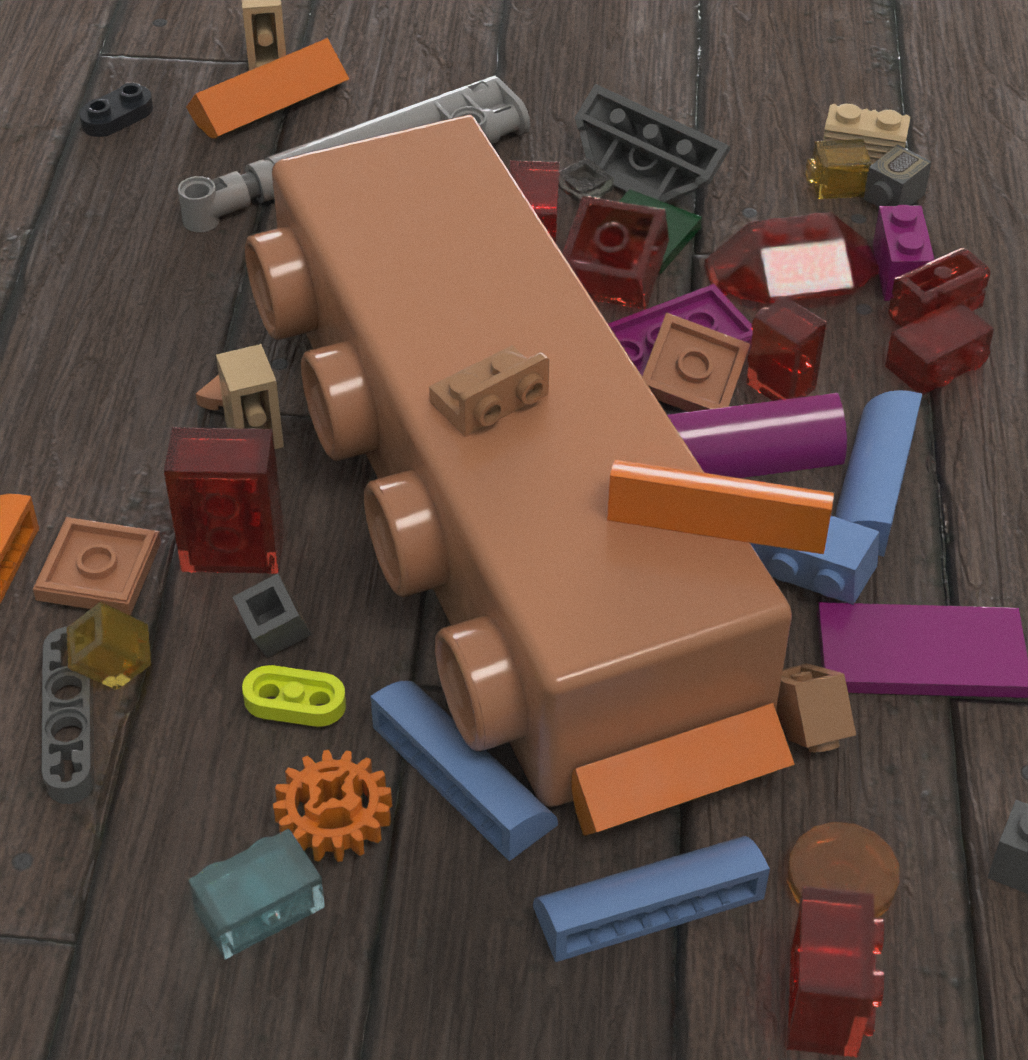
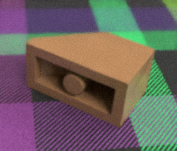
M808 663L783 669L776 712L789 741L808 748L809 752L816 753L836 749L840 746V739L856 736L844 673Z

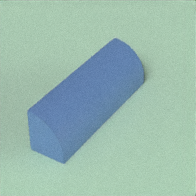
M903 390L889 391L874 397L866 404L861 415L834 517L879 531V556L884 557L922 393Z
M412 681L395 682L371 695L373 728L508 861L515 858L558 826L557 817L487 750L481 752L474 751L465 743L456 727L454 719L416 683Z
M742 836L536 897L533 901V908L554 960L558 962L765 898L770 868L754 841L747 836Z

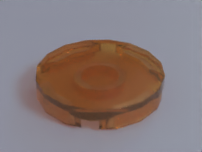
M830 822L814 826L798 838L789 857L788 884L795 900L810 915L824 921L825 917L831 920H838V925L853 927L873 922L889 910L900 883L899 863L891 846L878 834L854 823Z

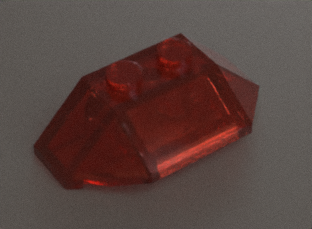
M832 212L749 222L706 258L704 263L711 285L715 284L725 296L730 293L741 299L767 304L852 294L879 272V265L867 240Z

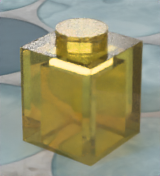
M864 140L815 141L813 158H808L806 162V177L808 183L814 184L818 199L864 197L869 166L872 165Z
M99 602L67 627L68 668L118 690L151 665L148 624L105 603Z

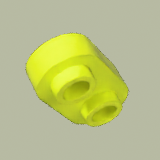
M266 665L252 670L245 677L242 684L245 707L252 715L258 718L322 727L338 721L346 710L344 685L337 677L328 673ZM273 696V697H276V698H275V699H268V698H266V697Z

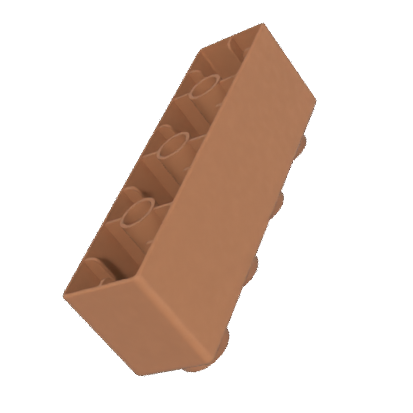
M464 115L293 156L276 162L272 168L277 229L250 235L245 243L247 271L257 309L266 330L272 338L282 340L306 333L313 347L312 350L306 351L301 359V375L309 413L326 454L334 461L366 454L378 478L370 481L364 489V507L371 541L382 572L391 589L400 597H407L433 589L451 624L442 628L436 634L435 655L442 689L449 710L465 743L472 750L480 752L510 743L537 799L545 806L556 807L573 801L571 777L573 770L771 703L774 704L776 710L792 613L787 599L752 545L748 542L607 520L610 473L616 459L702 473L704 471L476 119L472 115ZM512 345L527 359L540 352L549 358L548 395L499 419L493 425L485 426L466 437L429 400V386Z

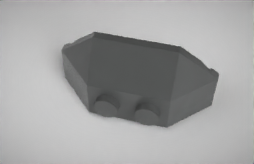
M597 84L593 86L575 116L590 173L594 178L625 193L631 189L667 204L710 184L731 149L729 145Z

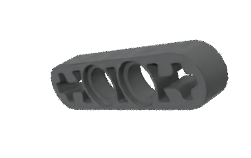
M76 627L56 629L46 637L43 644L42 775L48 795L54 801L61 804H72L81 801L89 795L94 786L93 656L87 634ZM71 648L72 666L64 667L62 656H64L66 649ZM76 685L82 689L72 699L61 700L54 696L58 689L63 686ZM76 726L82 729L81 734L77 738L68 742L58 741L54 738L58 730L63 727ZM63 760H72L75 773L72 774L71 781H61L65 777Z

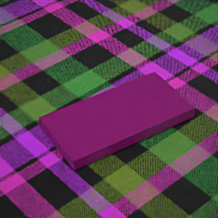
M715 284L608 323L641 376L646 368L666 312L750 343L749 350L760 346L762 336Z
M819 602L817 621L822 668L844 673L848 693L1028 698V657L1019 608L854 603L853 605L850 603Z

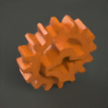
M324 750L322 761L315 763L310 757L305 756L302 758V771L289 767L286 769L287 784H276L277 802L273 803L275 822L279 824L280 837L282 840L292 838L294 852L299 854L308 847L313 848L314 861H320L325 852L329 851L333 852L337 862H342L344 850L352 848L356 854L361 856L365 854L364 840L367 839L375 843H379L382 840L381 827L390 826L391 823L390 808L392 807L391 788L386 787L383 770L372 773L371 759L366 757L358 764L352 763V752L346 750L340 760H333L330 751ZM363 793L369 801L367 809L362 806V798L360 796ZM300 802L304 804L305 815L303 817L297 811Z

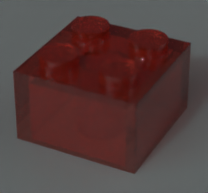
M582 196L562 254L592 300L647 309L669 243L666 211L660 208Z
M803 886L790 946L787 1050L858 1057L863 1035L873 1036L876 1007H881L884 994V971L876 969V954H881L883 949L884 918L874 917V894Z

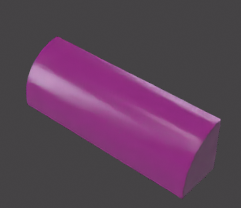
M838 393L667 415L704 473L746 478L845 464L847 432L844 411Z

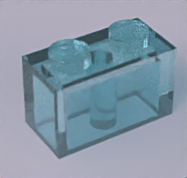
M290 829L273 837L261 838L253 843L249 849L223 862L212 863L201 870L198 875L188 879L194 910L225 960L325 907L321 876Z

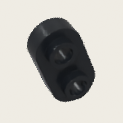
M127 83L115 91L89 101L79 112L82 130L87 135L93 137H105L146 118L153 111L151 92L146 87L140 86L137 83Z

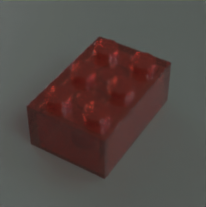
M172 427L164 466V476L181 571L279 574L284 523L273 430Z

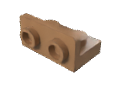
M512 345L429 386V400L466 437L485 426L493 425L499 419L548 395L549 358L540 352L527 359Z

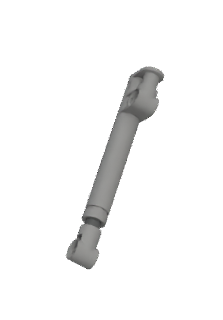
M490 76L266 157L265 160L252 162L246 165L244 174L240 175V173L234 171L212 180L203 176L187 178L178 186L182 222L184 227L190 231L206 232L219 224L221 216L248 207L251 199L255 198L259 203L273 200L272 168L281 159L464 115H472L490 143L494 144L500 140L501 136L515 132L517 135L528 133L530 129L529 114L522 100L503 81L496 76Z

